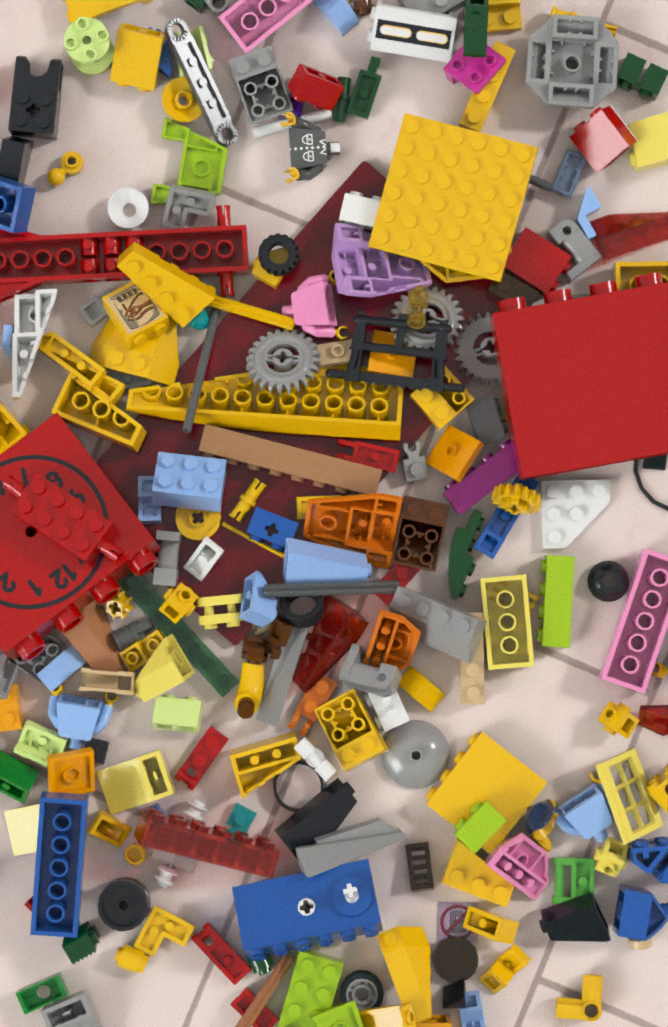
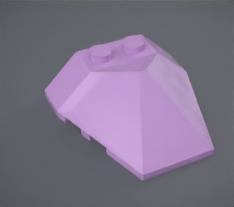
M335 223L331 260L338 293L347 296L371 298L430 286L432 284L430 271L421 261L370 248L368 245L372 233L363 231L364 227Z

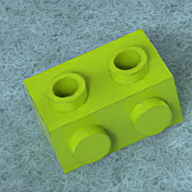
M486 799L483 802L478 800L471 807L470 811L472 813L467 819L462 817L454 826L456 829L453 832L454 835L474 854L507 821Z

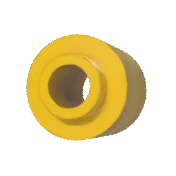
M125 944L124 948H118L114 960L118 961L117 966L136 974L137 972L143 974L150 956L145 955V952Z

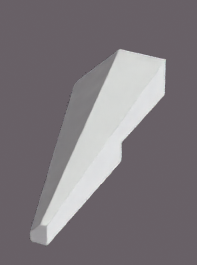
M57 289L35 290V294L14 295V333H12V398L14 401L19 400L22 396L58 294Z

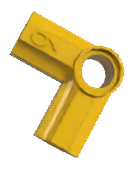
M583 974L582 999L557 997L556 1017L587 1020L590 1022L598 1020L602 1014L603 976ZM589 1004L597 1006V1013L593 1016L585 1014V1007Z

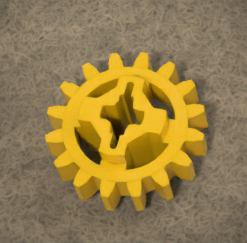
M507 483L506 486L500 484L494 487L491 500H493V504L498 505V508L505 509L510 514L518 515L521 513L526 515V513L533 514L539 511L542 498H540V494H535V490L528 489L523 484L515 483V485Z

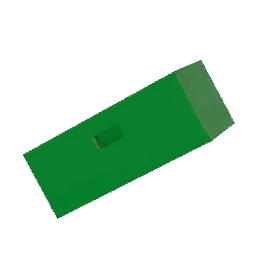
M60 972L16 992L24 1014H28L69 994ZM41 985L48 986L50 989L49 997L40 998L37 994L38 987Z

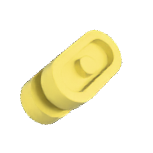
M242 594L197 598V607H204L205 610L204 616H198L199 625H204V629L218 628L217 624L226 623L227 627L240 626V621L244 620L239 619L240 612H237L236 603H242ZM227 604L228 613L214 615V605Z

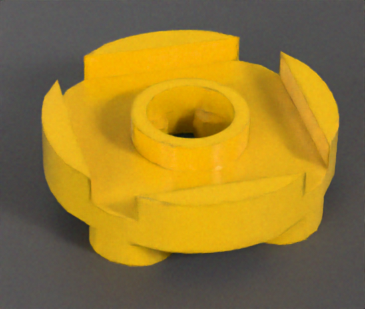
M177 508L175 520L177 528L182 535L191 540L201 541L206 536L210 538L217 532L220 526L221 514L220 512ZM202 512L204 514L202 517L204 519L203 523L197 522L194 524L193 513L199 514Z

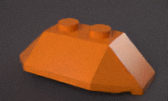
M380 609L363 664L380 668L381 663L397 666L399 671L410 666L421 631L404 616Z

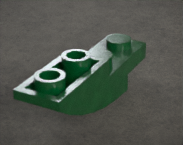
M476 509L473 510L466 529L456 527L452 538L448 558V584L451 599L457 600L458 596L463 597L467 585L464 584L467 576H472L476 564L472 563L474 558L466 555L467 551L472 552L476 542L473 539L476 530H481L485 520L481 518L483 512Z

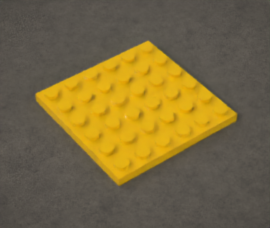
M405 113L368 247L501 283L538 147Z

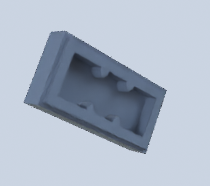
M567 148L551 186V192L571 199L587 161L582 154Z

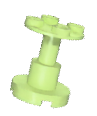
M79 17L71 23L64 35V45L75 68L88 76L107 72L112 66L114 46L104 24L97 19Z

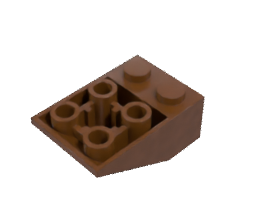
M405 495L391 563L435 572L450 505Z

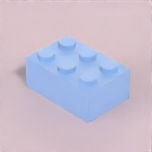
M158 452L152 486V505L221 512L227 459Z

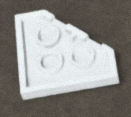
M610 480L541 481L542 549H565L610 503Z

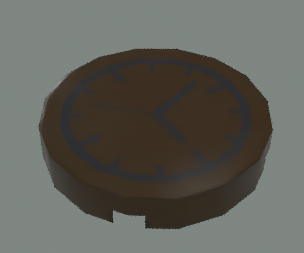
M451 936L443 939L435 948L433 964L436 972L442 979L455 983L461 980L466 981L475 973L479 957L475 946L470 941L461 936Z

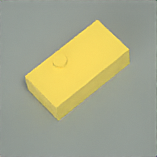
M527 575L480 578L484 620H487L485 636L488 669L535 666ZM505 581L508 583V586L505 587L496 582ZM493 587H496L503 591L496 593L492 591ZM489 596L496 597V602L489 600ZM499 599L505 601L504 606L500 604Z

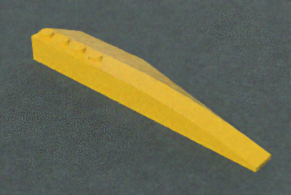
M348 365L318 369V374L312 372L314 381L306 378L307 387L299 383V392L292 386L290 395L286 388H283L281 395H279L276 387L273 393L270 394L269 385L264 390H261V382L255 385L254 378L250 379L249 372L214 377L215 380L203 381L193 423L263 432L400 441L404 389L399 385L394 388L391 385L385 387L383 384L378 387L375 383L369 385L365 381L346 382L344 381L345 378H329L325 375L327 369L344 370L346 372ZM362 366L361 372H367L368 367ZM180 382L171 383L167 387L155 385L129 389L126 410L184 421L194 383L180 385Z

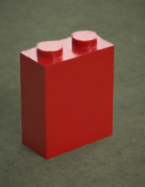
M525 227L508 256L504 271L535 289L543 296L544 293L556 290L560 284L556 280L560 274L565 275L572 265L568 262L572 256Z

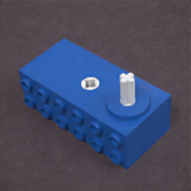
M368 859L345 863L310 878H307L302 872L232 887L243 951L247 958L252 959V961L264 960L266 955L275 954L276 957L289 954L288 951L295 949L298 952L308 951L311 949V946L319 944L320 947H327L333 945L334 941L342 939L343 942H351L356 940V936L361 935L374 937L379 935L380 931H383Z

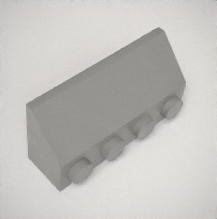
M403 586L397 587L390 605V612L404 616L421 631L419 642L467 663L472 662L487 620Z

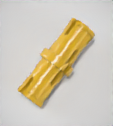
M254 478L247 491L240 495V501L229 514L235 518L237 513L241 511L236 518L240 523L249 509L256 505V499L266 488V485L261 482L255 490V487L260 482L256 478Z

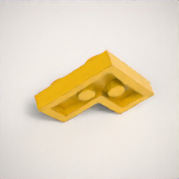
M155 904L133 947L154 957L164 937L185 947L196 925Z

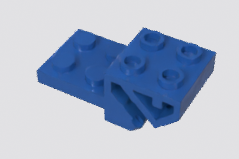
M655 837V841L652 842L645 841V839L632 841V844L628 846V859L648 875L652 872L653 877L660 883H668V837Z

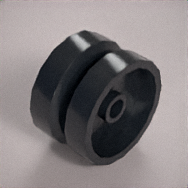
M117 878L110 882L99 896L97 905L99 916L104 924L113 930H132L142 923L149 912L151 904L150 893L146 886L135 878ZM122 901H126L127 904H128V907L125 906V907L123 908V907L120 905L121 902H122Z

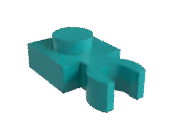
M236 803L226 824L232 827L224 832L222 840L225 841L227 835L232 834L235 837L233 846H236L240 840L239 832L247 833L257 813Z

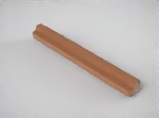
M284 955L281 957L235 1027L252 1026L294 963L290 956Z

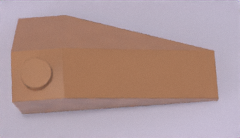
M94 600L80 610L84 619L75 628L63 634L93 670L127 672L112 635L113 631L103 605H98Z

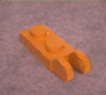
M318 671L295 711L297 712L288 728L292 730L302 714L308 718L300 733L304 737L312 723L317 719L314 709L328 701L338 683Z

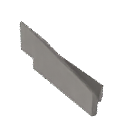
M293 627L286 647H281L280 658L274 660L263 694L265 700L256 716L257 720L275 727L278 726L308 628L300 629Z
M377 817L314 838V845L301 846L295 849L300 870L307 878H310L404 840L406 836L401 829Z

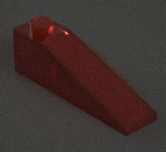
M668 212L609 214L590 221L596 233L594 241L599 253L602 255L601 259L604 265L668 241Z
M327 595L323 599L325 608L323 617L314 625L312 633L308 632L306 640H309L306 651L301 654L292 679L305 693L350 650L352 643L356 644L369 624L358 611L332 595Z

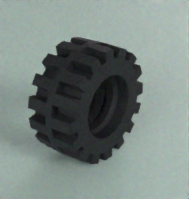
M280 233L270 235L262 241L259 247V262L262 268L270 275L272 274L277 277L286 276V274L293 272L298 265L300 257L299 248L288 235H281ZM275 246L285 247L289 253L287 261L283 264L273 263L269 257L272 248Z

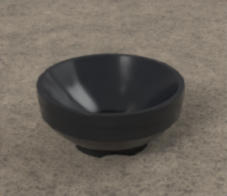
M603 561L596 564L590 570L587 579L588 588L595 598L604 602H613L620 599L626 593L629 577L624 567L619 563ZM608 574H612L616 578L617 582L613 588H607L603 583L604 577Z

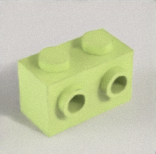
M164 694L162 697L156 696L152 719L154 729L200 733L203 714L202 702L198 698L187 696L185 699H179L170 694Z

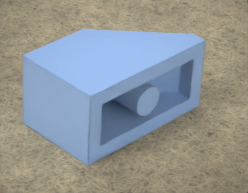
M255 571L244 580L239 619L259 627H264L274 621L277 616L276 597H264L263 587L267 582L259 571Z

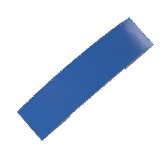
M518 475L512 482V485L520 483L531 490H535L539 484L534 479L519 481ZM497 507L473 548L494 559L520 513L513 515L509 511L507 512L505 509Z

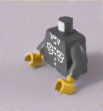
M292 112L283 113L281 115L287 117L288 122H281L280 125L282 127H292L289 128L291 167L284 171V173H289L291 178L285 181L288 184L295 180L310 181L327 167V156L340 155L339 142H326L325 131H322L319 126L308 120L295 117Z

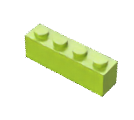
M545 555V560H541L540 573H544V582H540L539 596H543V604L538 606V619H542L541 628H537V641H540V646L570 648L574 556Z

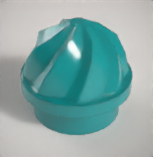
M205 309L189 322L191 328L203 330L208 327L210 318Z

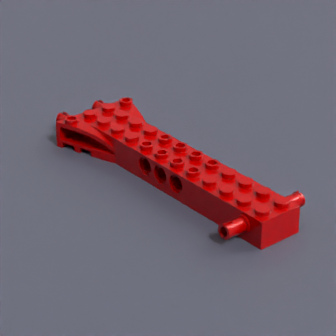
M222 205L216 206L217 226L60 235H38L31 232L11 233L0 229V303L14 298V295L26 293L41 285L129 281L131 279L117 267L118 257L133 242L159 255L164 261L170 264L173 263L189 275L192 274L195 277H220V296L227 297L226 288H228L229 297H234L233 277L250 274L247 226H232L230 205H224V215Z

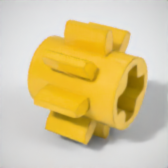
M123 590L105 603L107 604L105 612L112 615L113 619L119 615L124 619L128 616V612L134 608L131 606L132 597L126 595Z

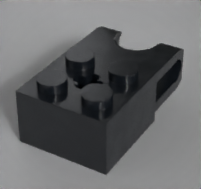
M20 55L16 57L8 127L12 136L57 140L63 78V63L61 59H52L44 75L34 76L30 74V63L27 57ZM37 109L39 113H35V116L32 117L31 112Z

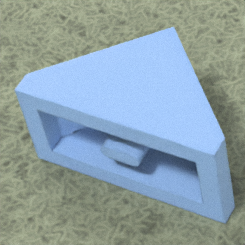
M347 0L313 1L315 6L342 36L359 22L358 17Z

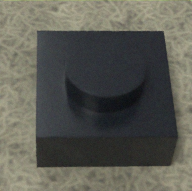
M91 738V741L85 742L84 748L92 747L94 750V762L105 764L110 742Z

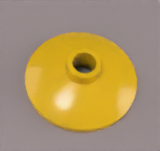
M186 77L175 78L165 86L161 100L168 116L179 122H191L202 114ZM179 98L185 99L186 105H181Z

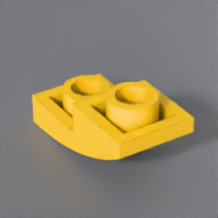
M161 628L119 653L130 672L145 665L161 641L166 638Z

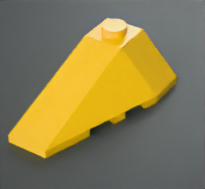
M397 926L379 933L377 939L401 1004L411 1003L412 1010L415 1013L416 1024L431 1019V948L423 927Z

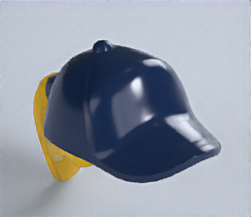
M539 802L527 808L524 818L525 827L533 841L545 851L550 852L551 841L548 835L554 827L555 818L559 816L557 813L562 812V810L556 809L548 803Z

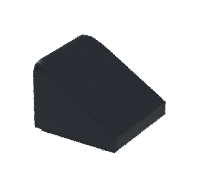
M667 455L644 458L642 469L665 470Z
M465 980L443 987V1009L466 1008Z

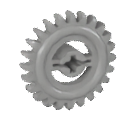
M425 286L424 290L416 288V292L407 290L408 296L400 295L402 302L396 301L394 303L398 309L391 310V315L395 316L392 317L393 319H399V313L408 314V320L426 322L431 320L428 322L439 324L443 320H449L448 325L452 326V332L448 334L447 343L454 346L452 337L460 338L456 330L463 331V326L459 323L464 322V317L460 316L463 314V309L456 308L460 302L458 300L452 301L454 299L453 294L446 296V289L438 292L437 286H434L432 290L429 289V286ZM430 305L438 308L444 318L437 317L435 311L430 308L421 309L419 312L414 311L418 307ZM391 328V332H397V328ZM406 329L404 345L408 343L407 347L434 350L436 332L420 331L421 333L416 330Z
M487 311L485 318H482L480 313H477V321L469 317L470 326L464 323L461 324L464 332L457 331L461 339L454 340V344L458 345L459 348L453 349V352L460 354V356L455 358V362H462L459 370L467 369L465 377L473 374V382L481 378L482 385L489 379L490 384L493 386L495 379L501 384L498 364L487 365L477 359L480 356L486 359L496 357L495 349L493 353L490 350H483L486 348L487 343L494 346L493 337L485 338L480 344V348L473 350L474 342L478 336L483 333L492 332L489 320L491 316L489 311Z
M276 329L275 334L269 331L267 332V337L260 336V342H253L254 348L248 350L249 355L246 357L248 363L246 369L249 371L250 379L254 378L255 385L261 382V390H264L269 385L270 394L273 393L275 387L278 389L279 395H281L283 388H286L290 395L292 386L299 392V383L307 387L306 378L314 381L312 372L315 374L319 373L317 366L321 365V361L319 359L320 352L317 351V344L313 343L312 338H306V334L303 332L298 335L295 329L291 333L288 329H284L283 332ZM284 347L293 349L298 353V355H293L290 350L285 349ZM268 365H274L275 371L270 369Z

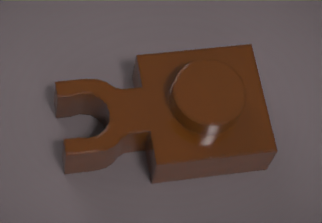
M276 616L275 620L271 622L267 634L270 642L266 645L264 653L271 654V659L280 658L281 647H286L293 628L281 616Z

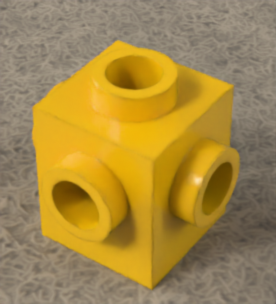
M180 583L175 589L171 586L163 597L166 600L158 610L176 624L184 615L188 617L196 608L193 603L198 596L183 583Z
M611 701L608 702L597 719L605 725L603 727L605 731L613 736L618 733L626 739L629 738L640 721L630 713L631 708L621 702L616 705Z

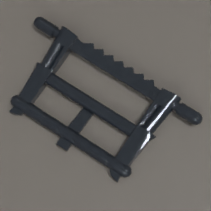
M358 310V315L353 317L356 325L349 348L352 351L347 371L327 369L325 375L329 378H345L344 381L346 382L365 381L369 385L375 383L378 387L381 384L385 387L391 385L394 388L399 385L402 389L408 387L411 390L417 388L421 391L423 388L440 393H444V390L462 393L465 390L463 384L444 383L445 361H448V334L452 332V326L448 325L449 320H443L439 324L408 320V314L399 313V319L367 316L365 312ZM367 325L397 328L395 345L365 342ZM406 329L436 332L434 350L403 346ZM364 351L433 359L430 380L361 372Z

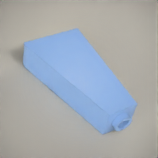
M286 538L283 565L284 583L367 581V578L371 577V563H367L366 554L294 538Z

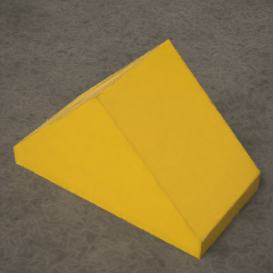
M412 666L402 675L399 686L430 712L444 698L445 694Z
M102 809L87 832L120 848L132 828Z

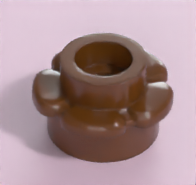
M358 0L354 2L355 8L353 11L358 12V16L371 14L372 6L375 5H372V0Z

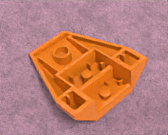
M373 493L308 499L303 537L318 544L366 554L367 563H371L372 567L389 569L403 497Z

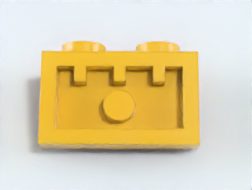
M488 0L487 33L522 30L521 0Z

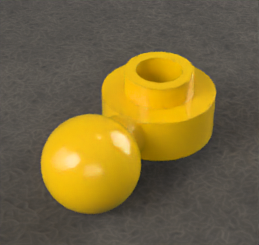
M74 151L66 152L61 158V167L53 168L48 172V182L53 186H60L64 182L66 174L71 176L79 174L83 169L82 156ZM70 159H74L76 163L74 165L68 164V161Z

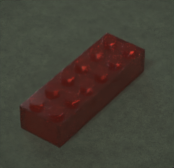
M148 808V811L141 809L133 835L140 846L273 879L280 851L275 847L274 843L270 842L271 839L260 835L257 836V839L249 837V833L241 830H236L235 833L229 832L226 827L214 824V827H209L205 825L206 822L198 819H192V822L183 820V816L171 813L170 816L163 815L161 810L155 808Z

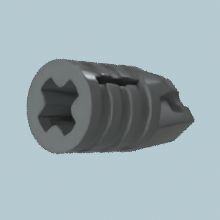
M150 619L140 623L138 620L129 623V625L113 631L112 635L119 649L122 650L124 647H128L146 638L145 634L155 629Z

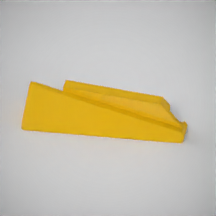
M48 332L42 336L38 351L67 373L71 372L118 408L126 387L125 384L105 375L107 371L55 332Z

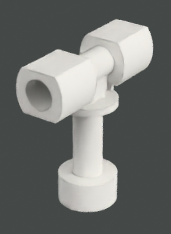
M306 737L294 746L297 753L304 760L306 759L308 765L314 767V770L325 781L337 771L325 758L323 750L314 747Z

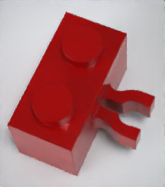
M301 63L287 86L292 93V97L298 102L304 103L306 101L319 110L325 108L332 111L344 90L338 78Z

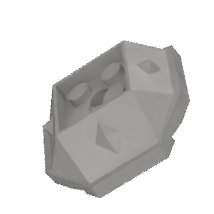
M553 14L528 38L525 85L546 106L593 109L616 90L619 43L604 26L599 17ZM574 61L577 64V68L574 70L569 69L566 66V62Z

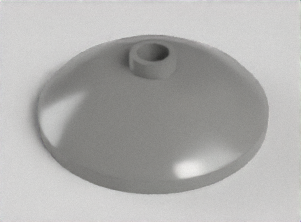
M410 720L393 728L384 740L389 749L388 752L381 755L384 769L390 778L401 786L413 789L430 786L439 780V777L448 766L450 752L447 740L437 727L428 722ZM414 751L420 752V758L417 760L412 758Z

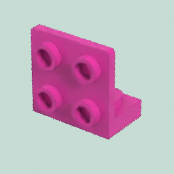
M488 45L486 57L473 58L463 56L462 46L443 70L451 83L455 84L459 81L475 94H479L506 63V59Z

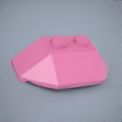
M523 833L500 842L485 860L489 868L534 901L549 884L547 852Z

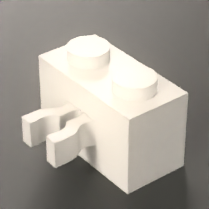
M397 690L388 697H381L371 693L364 695L369 708L374 706L377 713L373 717L378 729L383 727L386 732L410 721Z

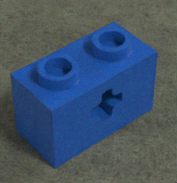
M256 507L246 532L251 534L249 539L262 543L263 540L272 543V548L283 552L286 538H294L299 523ZM272 524H275L278 534H273L272 537L268 536L269 532L266 530V527H271Z

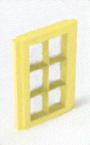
M635 748L595 765L624 844L632 842L663 826L655 800L647 793L648 781Z

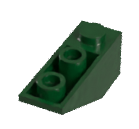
M465 0L463 56L473 58L486 57L488 0Z

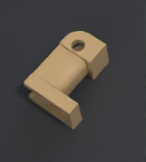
M81 668L82 676L79 691L89 692L90 690L134 695L135 672H111Z

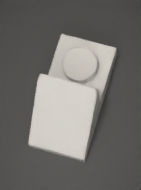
M206 536L183 568L202 581L214 564L222 557L224 550Z

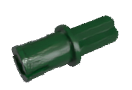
M338 77L344 90L334 106L332 120L337 123H344L347 105L350 102L348 97L351 78Z

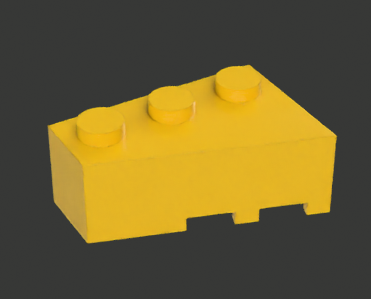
M295 731L229 750L230 760L242 799L257 787H261L266 781L302 759L294 749V746L298 743Z
M456 837L442 874L441 882L507 908L514 885L489 868L483 858L477 853L474 854Z

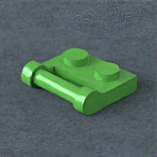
M553 857V864L555 865V896H552L553 904H559L591 892L594 894L595 859L585 857ZM564 865H571L570 896H564Z

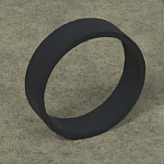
M297 761L295 764H293L306 765L313 770L315 769L314 767L309 766L308 763L304 761ZM316 772V774L318 775V777H319V779H320V782H321V791H322V790H323V779H322V777ZM277 774L273 784L274 795L277 801L285 809L297 812L300 808L289 807L279 798L276 782L280 774Z

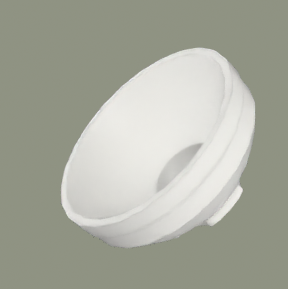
M126 187L117 190L108 202L107 209L110 219L114 224L124 229H133L144 223L149 213L146 197L135 188ZM128 204L136 207V213L132 217H127L123 214V208Z

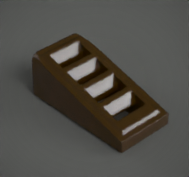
M428 842L406 845L411 891L434 890ZM425 850V855H411V852ZM426 860V864L413 865L412 862ZM427 869V873L414 875L416 870ZM428 879L429 883L415 884V880Z

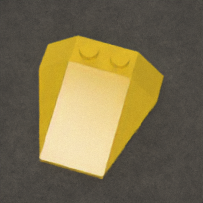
M168 315L170 329L163 335L149 339L144 345L130 349L109 318L94 341L89 358L106 371L114 370L146 378L153 383L170 386L171 383H175L180 366L177 322Z

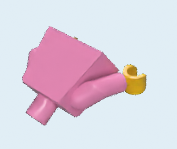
M334 270L329 275L320 274L306 278L298 286L297 291L291 294L292 304L282 307V315L294 318L295 325L302 326L303 331L313 336L325 338L336 336L339 340L348 338L346 336L342 337L339 334L340 329H348V327L340 326L334 329V326H337L332 285L336 286V281L332 279Z

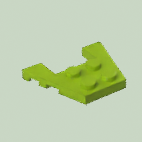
M165 117L162 139L184 143L177 185L213 192L215 196L221 195L228 149ZM153 184L150 204H166L170 186Z

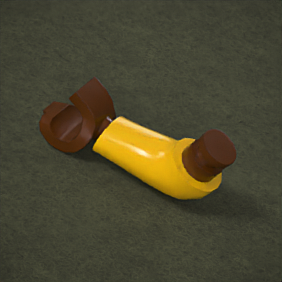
M253 634V636L244 637L241 658L248 661H242L239 687L234 700V707L238 715L243 719L253 716L258 710L263 695L264 664L262 663L267 662L268 654L264 653L270 641L264 639L262 635Z

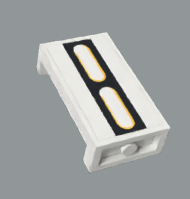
M378 0L376 7L372 6L370 20H374L373 29L369 28L367 42H371L370 50L449 62L451 60L458 13L440 14L382 4L383 1Z

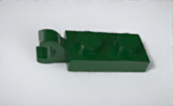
M372 56L367 71L360 69L346 111L347 114L368 120L382 79L381 75L376 74L380 58Z

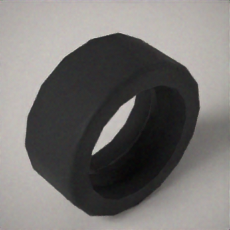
M322 596L281 597L280 599L282 615L293 627L300 629L309 628L317 624L323 617L325 608ZM299 597H310L316 603L312 611L302 615L293 614L289 610V606Z

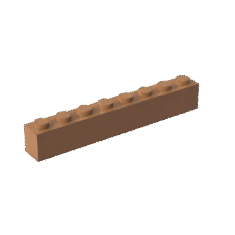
M205 424L198 450L203 453L202 457L227 459V464L238 466L239 462L247 464V469L260 472V468L267 469L270 475L282 477V474L290 475L291 480L304 483L306 479L313 481V486L326 489L327 485L336 487L335 492L347 495L349 491L356 492L357 495L377 493L382 474L381 469Z

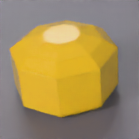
M132 843L125 849L124 858L129 865L138 866L146 860L147 850L142 844Z

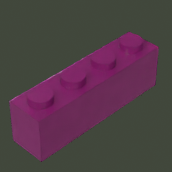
M510 439L499 446L501 451L494 456L490 452L480 460L482 465L478 468L470 467L460 483L453 480L444 487L446 491L442 495L458 516L493 491L495 486H499L517 473L513 446Z

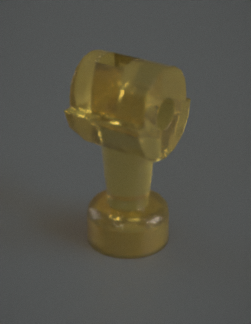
M417 286L408 293L409 308H412V312L408 315L407 324L413 329H421L425 326L426 316L422 312L423 308H428L429 306L426 289L423 286Z

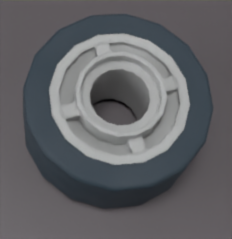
M358 970L345 977L340 990L342 1003L353 999L358 1010L380 1007L382 1004L383 987L375 974L370 971ZM357 989H367L368 995L365 998L357 997L355 994Z

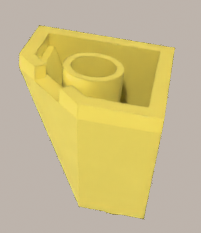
M173 633L161 641L134 681L135 694L138 698H142L144 703L181 684L195 673Z

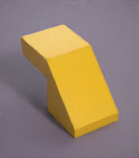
M514 943L502 952L478 979L495 995L505 988L513 976L527 966L531 959Z

